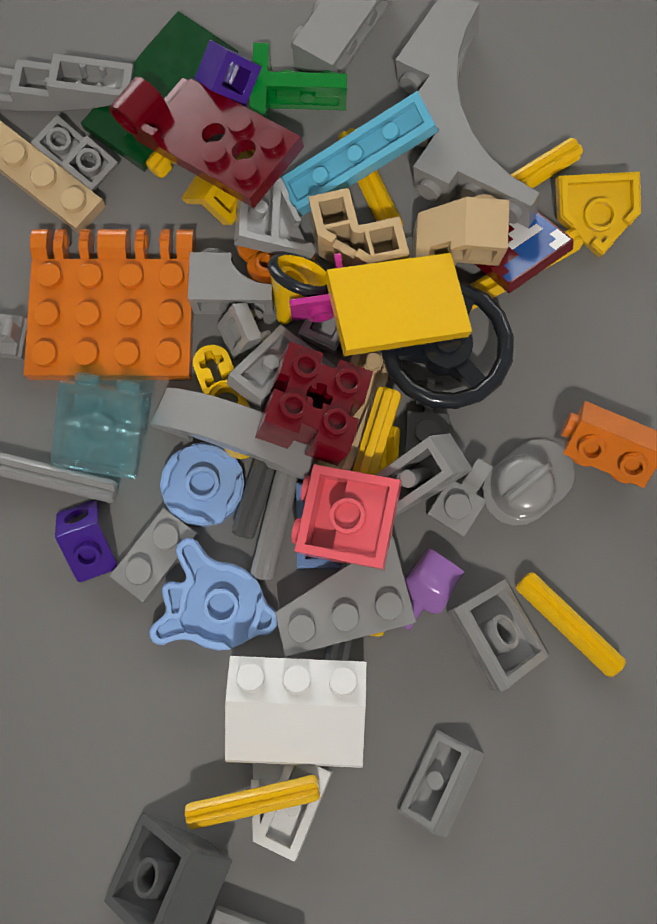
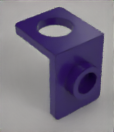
M97 500L88 501L56 514L55 539L78 582L114 571L118 564L100 527L99 504ZM88 514L84 519L76 523L67 524L69 520L77 515Z

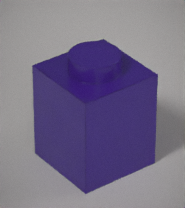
M209 40L195 79L211 91L246 106L262 67L248 58Z

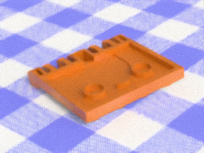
M33 229L31 231L30 253L32 261L23 374L28 380H192L194 313L188 301L190 252H196V234L194 229H177V259H173V235L171 229H162L160 232L161 259H148L149 236L146 229H137L135 232V259H130L131 238L128 229H99L97 234L98 259H94V237L91 229H82L79 232L78 249L80 259H69L70 239L66 229H56L54 239L50 229Z

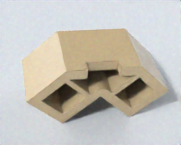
M349 188L308 196L309 218L320 257L334 264V254L341 253L343 267L408 259L410 257L400 216L358 225Z
M483 194L475 197H464L419 212L413 229L411 258L451 253L454 266L457 263L499 266L508 249L510 200L496 199L492 195Z

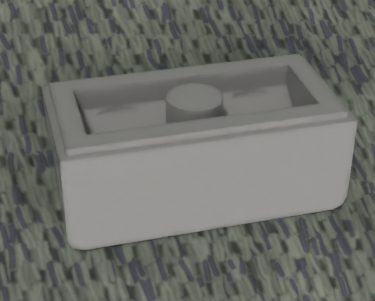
M436 729L398 813L434 835L447 837L483 760L484 753Z

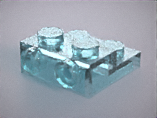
M75 373L74 379L60 381L50 466L127 479L138 477L142 438L148 431L152 392L142 391V383L132 380L118 379L116 380V386L100 384L101 376L90 373Z

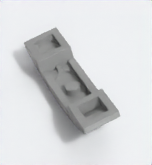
M167 387L150 424L153 428L188 440L194 437L264 461L268 468L303 480L306 475H310L316 460L305 455L306 444L295 440L286 449L255 438L263 415L262 412L195 391Z

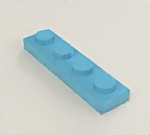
M418 91L281 177L288 190L289 201L296 207L300 217L309 212L308 196L348 188L439 132Z

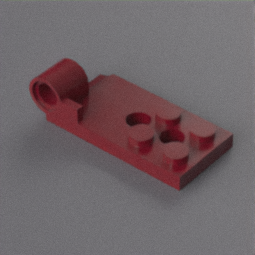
M135 77L109 107L113 118L122 128L132 134L136 141L252 208L257 206L304 148L301 136L241 104L211 91L193 79L186 80L182 78L163 99L162 95L143 78ZM225 134L220 141L207 143L213 135ZM247 150L255 151L251 158L237 160L242 152Z

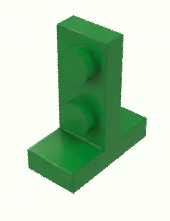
M253 43L252 61L262 68L250 95V110L269 119V108L346 111L347 74L332 71L306 73L282 70L280 72H271L269 43Z

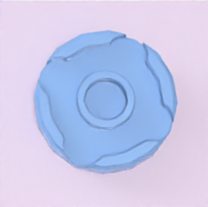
M204 442L192 444L190 447H186L183 450L180 449L173 454L163 468L160 482L164 503L170 512L186 524L198 527L221 524L234 515L239 507L246 486L243 469L238 461L229 456L222 447Z

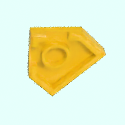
M640 171L558 176L555 179L557 220L567 230L575 228L582 237L583 244L598 258L605 254L614 244V241L641 214Z

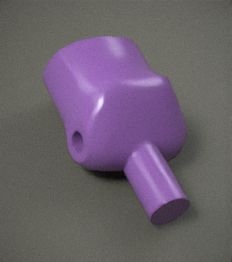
M427 547L418 562L404 577L416 620L423 610L432 614L440 613L447 605L455 586L465 573L455 564ZM414 624L407 625L404 627L410 631Z

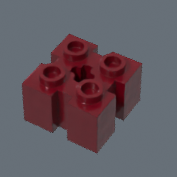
M290 341L280 360L270 390L272 394L265 406L255 438L286 449L295 440L307 445L306 456L338 466L351 451L360 420L353 416L365 402L373 371L340 360L336 367L332 368L321 364L324 353ZM313 402H314L319 408H315L314 406H312Z

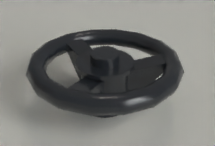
M459 282L468 316L473 305L478 306L491 320L498 338L497 357L487 376H484L469 359L473 349L471 334L465 338L380 351L387 374L406 396L428 407L459 409L483 401L502 385L513 363L514 335L506 313L489 294L465 282ZM400 359L424 364L430 372L436 375H450L467 386L468 389L455 393L433 391L415 382L403 368Z

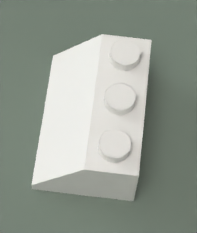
M230 656L225 700V761L362 768L367 662Z

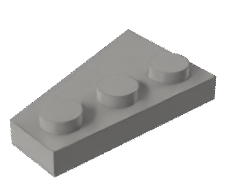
M393 537L390 540L385 570L349 564L275 612L285 657L416 623Z

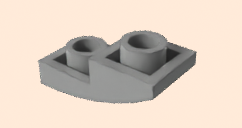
M58 115L30 142L31 145L93 192L118 165V162L87 135L82 137Z

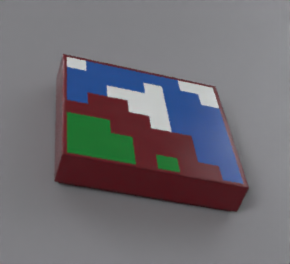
M537 211V216L529 228L519 223H509L508 249L499 266L475 265L510 294L572 251L574 239Z

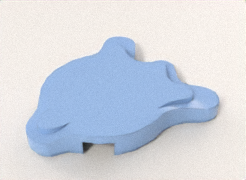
M186 538L177 545L176 555L186 573V578L182 583L170 581L163 586L162 596L166 612L163 617L151 626L149 633L153 643L165 645L176 640H189L213 650H230L255 636L271 634L276 629L278 624L275 615L276 610L267 603L260 584L250 572L233 563L219 562L212 559L199 542L193 538Z

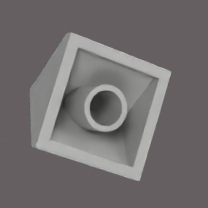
M506 579L447 611L482 676L492 690L501 692L508 689L549 657L547 650Z

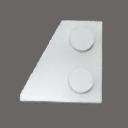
M252 763L253 779L251 780V789L309 775H315L319 782L320 799L316 802L252 817L253 842L295 862L298 859L333 771L323 766Z

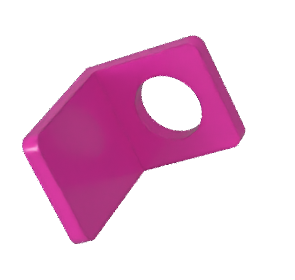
M341 253L334 254V269L342 268ZM329 294L297 298L289 301L293 321L309 319L312 322H324L334 317Z

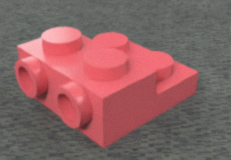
M313 464L311 476H305L301 488V500L305 501L302 518H296L292 529L291 540L293 544H296L294 551L304 556L385 570L402 486L401 480Z

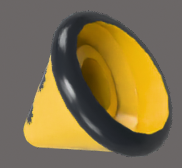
M292 253L276 254L268 261L276 317L280 324L286 325L293 321L290 300L329 294L325 279L327 270L319 263Z

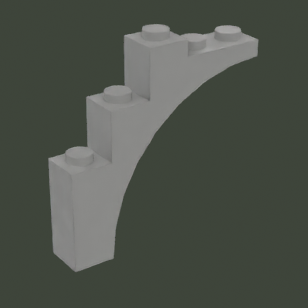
M437 0L396 58L398 86L402 87L408 94L418 91L439 132L418 144V146L426 148L413 166L415 190L429 201H440L444 204L452 202L457 194L463 198L486 194L492 195L496 199L510 200L509 223H519L529 228L537 216L540 193L512 177L488 155L473 134L461 107L458 80L465 56L479 32V3L473 0Z

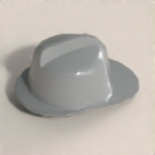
M530 440L519 446L495 465L484 481L482 488L483 499L487 500L485 506L489 513L498 521L511 526L527 525L537 520L562 500L571 490L575 479L573 460L563 454L564 448L550 440Z

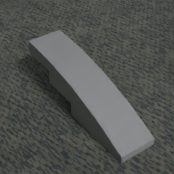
M53 53L51 64L16 59L14 69L0 67V109L15 111H65L109 106L131 83L134 66L129 63Z

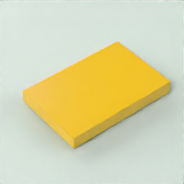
M451 253L327 269L326 284L344 356L465 338L472 332Z

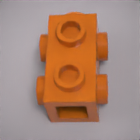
M587 401L583 402L578 414L570 412L560 434V436L566 438L564 455L570 457L581 466H592L609 473L615 480L621 483H632L645 488L657 468V430Z

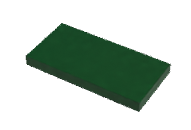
M177 11L133 61L134 72L132 80L135 77L143 78L156 88L163 99H165L182 78L197 81L195 76L209 40L238 53V50ZM111 105L93 108L81 122L83 129L145 172L148 168L146 160L154 151L136 141L132 134L117 123L109 111Z

